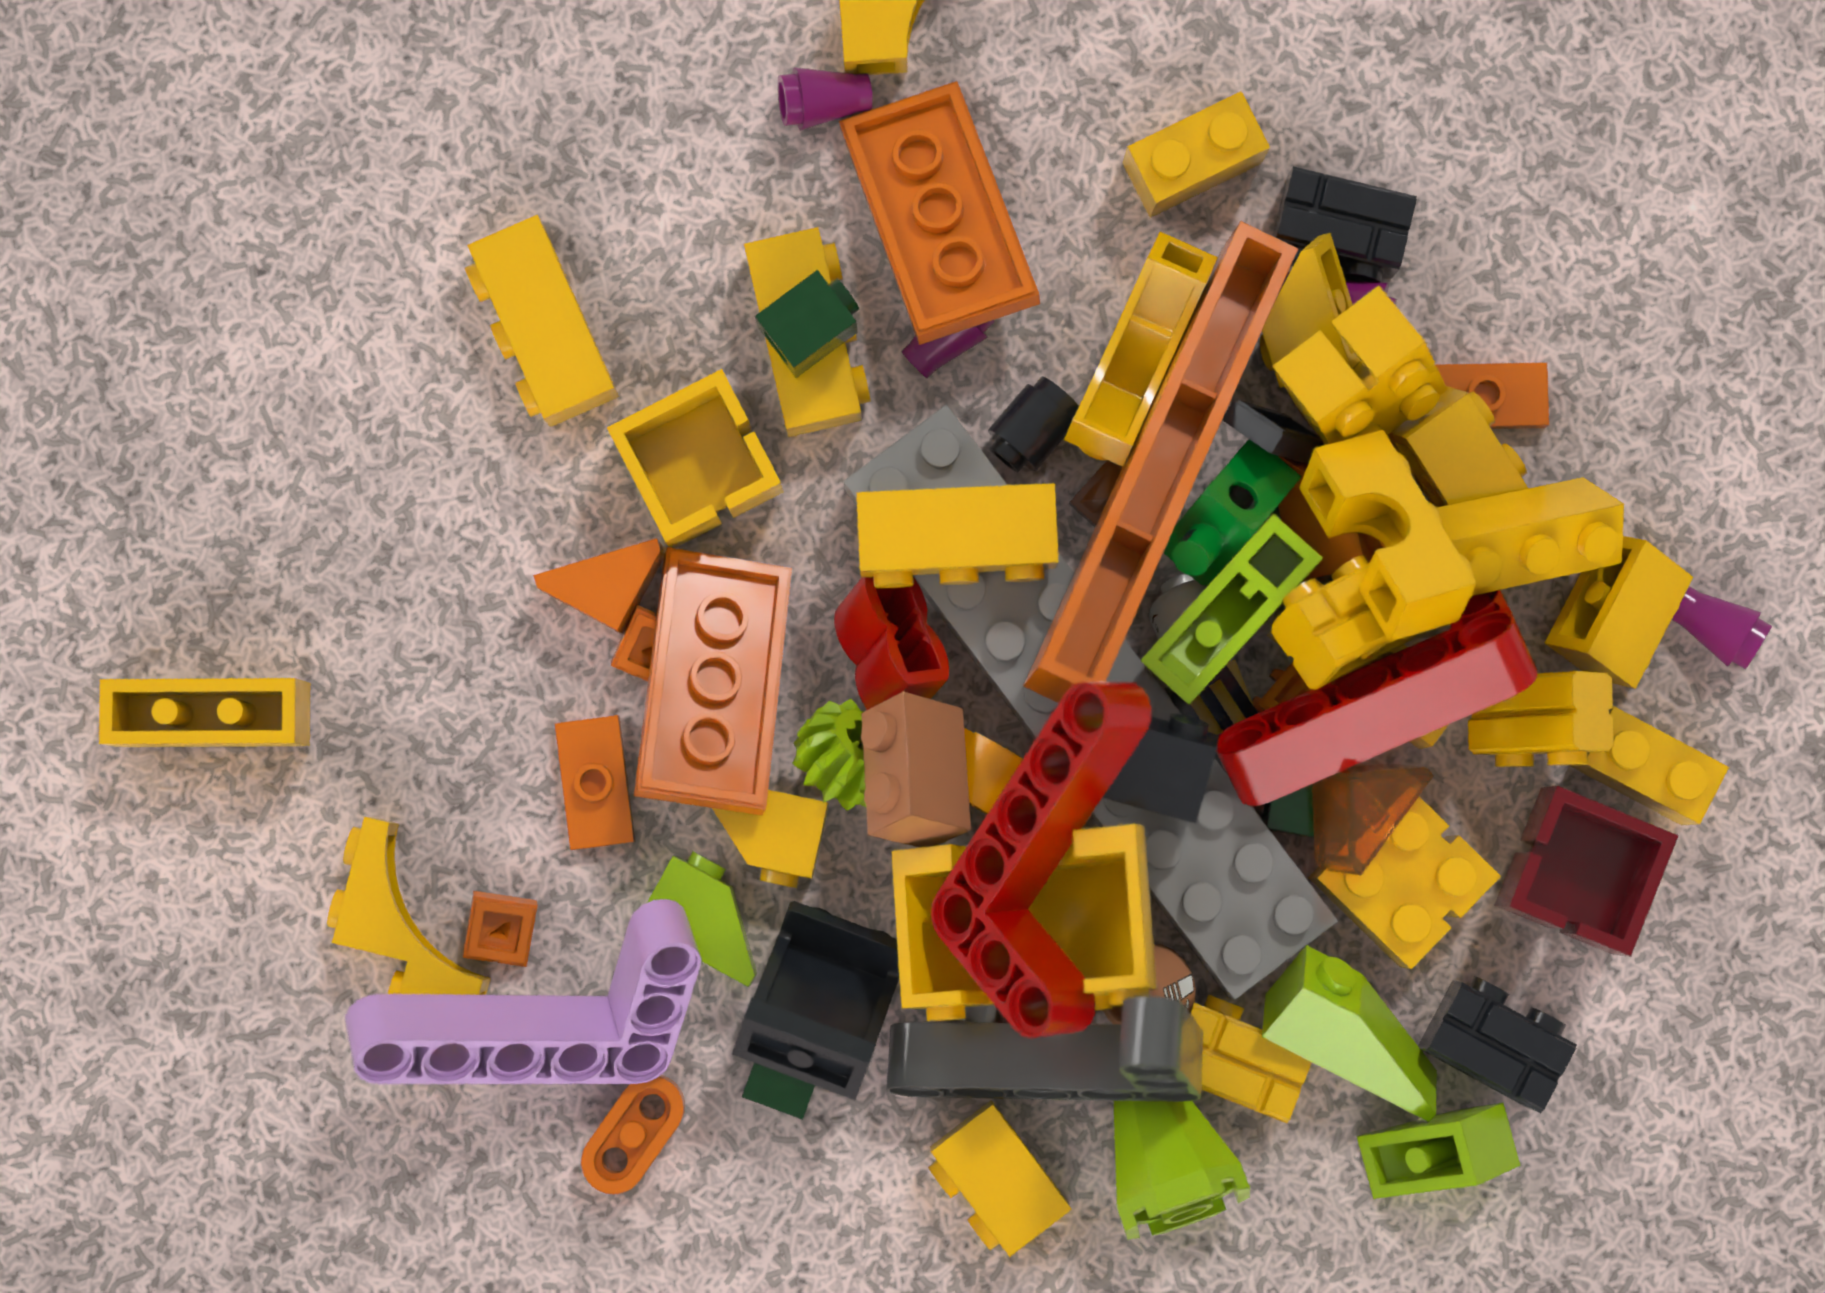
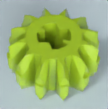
M850 698L841 705L828 701L823 707L818 708L810 719L806 720L799 729L798 737L793 743L797 749V754L792 762L798 769L807 772L803 785L816 786L821 790L823 803L832 798H837L846 811H849L856 805L866 807L864 799V752L861 739L862 713L864 711H861Z

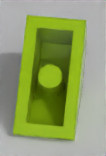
M692 851L687 861L678 856H672L647 903L653 900L667 899L682 905L687 914L701 961L747 987L751 986L757 976V970L734 889L729 884L721 881L726 869Z
M1504 1103L1457 1109L1435 1115L1429 1122L1419 1119L1357 1136L1373 1199L1478 1186L1521 1166Z

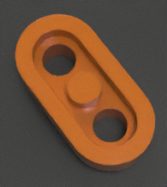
M660 1075L658 1078L646 1083L629 1084L587 1142L582 1153V1171L586 1180L593 1188L606 1194H621L632 1189L645 1175L684 1117V1095L673 1080ZM654 1094L663 1099L665 1111L661 1117L652 1119L642 1112L641 1103L645 1096ZM616 1147L626 1153L628 1162L625 1169L612 1171L607 1168L604 1163V1155L608 1149Z

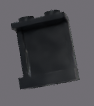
M796 901L790 902L755 995L751 998L743 1018L732 1055L856 1100L899 981L897 939L881 930L869 929L834 916L824 909L810 907Z

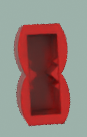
M862 577L835 610L834 624L836 634L844 652L856 665V687L860 699L867 710L902 692L931 699L949 678V662L946 651L937 634L926 623V600L914 577L913 586L899 588H875L874 577Z

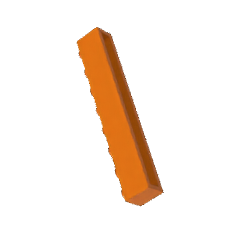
M1243 221L1239 222L1223 246L1023 687L1059 703L1064 694L1074 684L1079 682H1106L1298 248Z

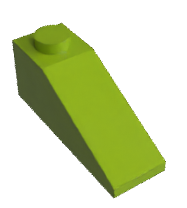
M1273 514L1140 661L1187 704H1190L1281 606L1283 598L1298 587L1323 558Z
M1306 945L1265 994L1262 1037L1429 1122L1436 1115L1437 1070L1362 973L1352 969L1343 960L1329 957Z

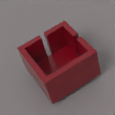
M1560 786L1541 787L1520 841L1532 846L1529 852H1515L1494 906L1547 928L1560 929L1559 933L1612 955L1631 957L1679 835Z

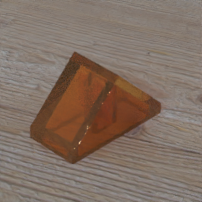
M1388 763L1352 766L1313 783L1315 862L1319 867L1326 871L1361 876L1434 777L1427 767Z

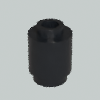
M1044 376L1034 386L1026 384L988 429V433L995 440L989 448L990 451L1006 466L1017 473L1024 465L1033 471H1037L1065 438L1079 405L1062 388Z

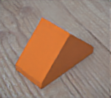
M655 538L533 576L537 588L543 593L623 635L636 605H639L663 561L664 551L662 544Z

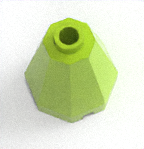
M1113 1101L1117 1210L1127 1240L1140 1238L1138 1225L1148 1223L1153 1236L1216 1216L1227 1210L1222 1197L1231 1192H1234L1237 1203L1250 1198V1186L1241 1162L1192 1101Z

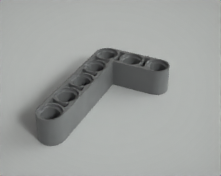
M1153 996L1131 997L1122 1000L1121 1024H1090L1085 1030L1080 1032L1037 1038L1021 1036L1009 1023H896L890 1026L886 1090L895 1095L924 1098L1195 1101L1201 1099L1203 1030L1182 1002L1171 998Z

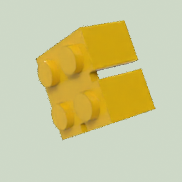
M1377 286L1331 321L1336 331L1361 360L1353 369L1321 330L1272 366L1300 414L1325 445L1384 430L1386 435H1388L1405 421H1414L1425 416L1436 406L1440 395L1448 390L1438 368L1435 366L1436 363L1425 340L1380 286Z
M722 369L607 427L657 527L670 548H677L721 525L722 523L717 512L727 507L733 518L784 493L782 484L756 433L752 432L742 439L741 436L751 432L752 429Z
M1408 785L1395 787L1308 878L1399 967L1412 969L1452 928L1443 917L1446 915L1448 917L1462 918L1501 875L1461 836L1451 835L1443 838L1441 834L1449 825Z

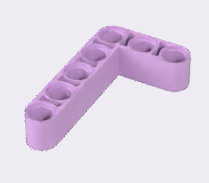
M667 899L650 901L643 904L633 913L628 923L608 996L375 994L363 997L352 1004L345 1015L354 1070L359 1078L368 1083L639 1084L654 1080L667 1070L671 1062L701 964V956L687 914L682 905Z

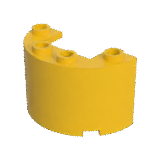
M1139 824L1074 830L1073 843L1028 910L1086 978L1084 979V992L1094 993L1096 999L1095 1011L1113 1009L1112 1006H1122V1000L1126 998L1149 996V991L1157 989L1144 826ZM947 844L891 851L901 1009H926V1021L966 1019L965 1007L995 1006L940 939L933 927L931 918L932 903L935 895L967 846Z

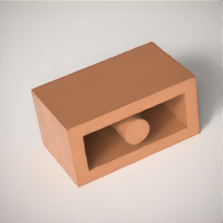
M902 692L863 712L861 739L864 752V799L867 810L868 835L920 848L940 845L970 831L971 822L963 708Z

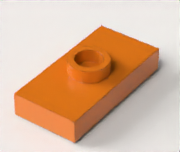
M1547 363L1435 364L1446 386L1468 393L1475 392L1484 400L1495 418V423L1490 426L1491 429L1546 428L1549 426Z
M614 715L555 723L570 850L636 842L620 716Z

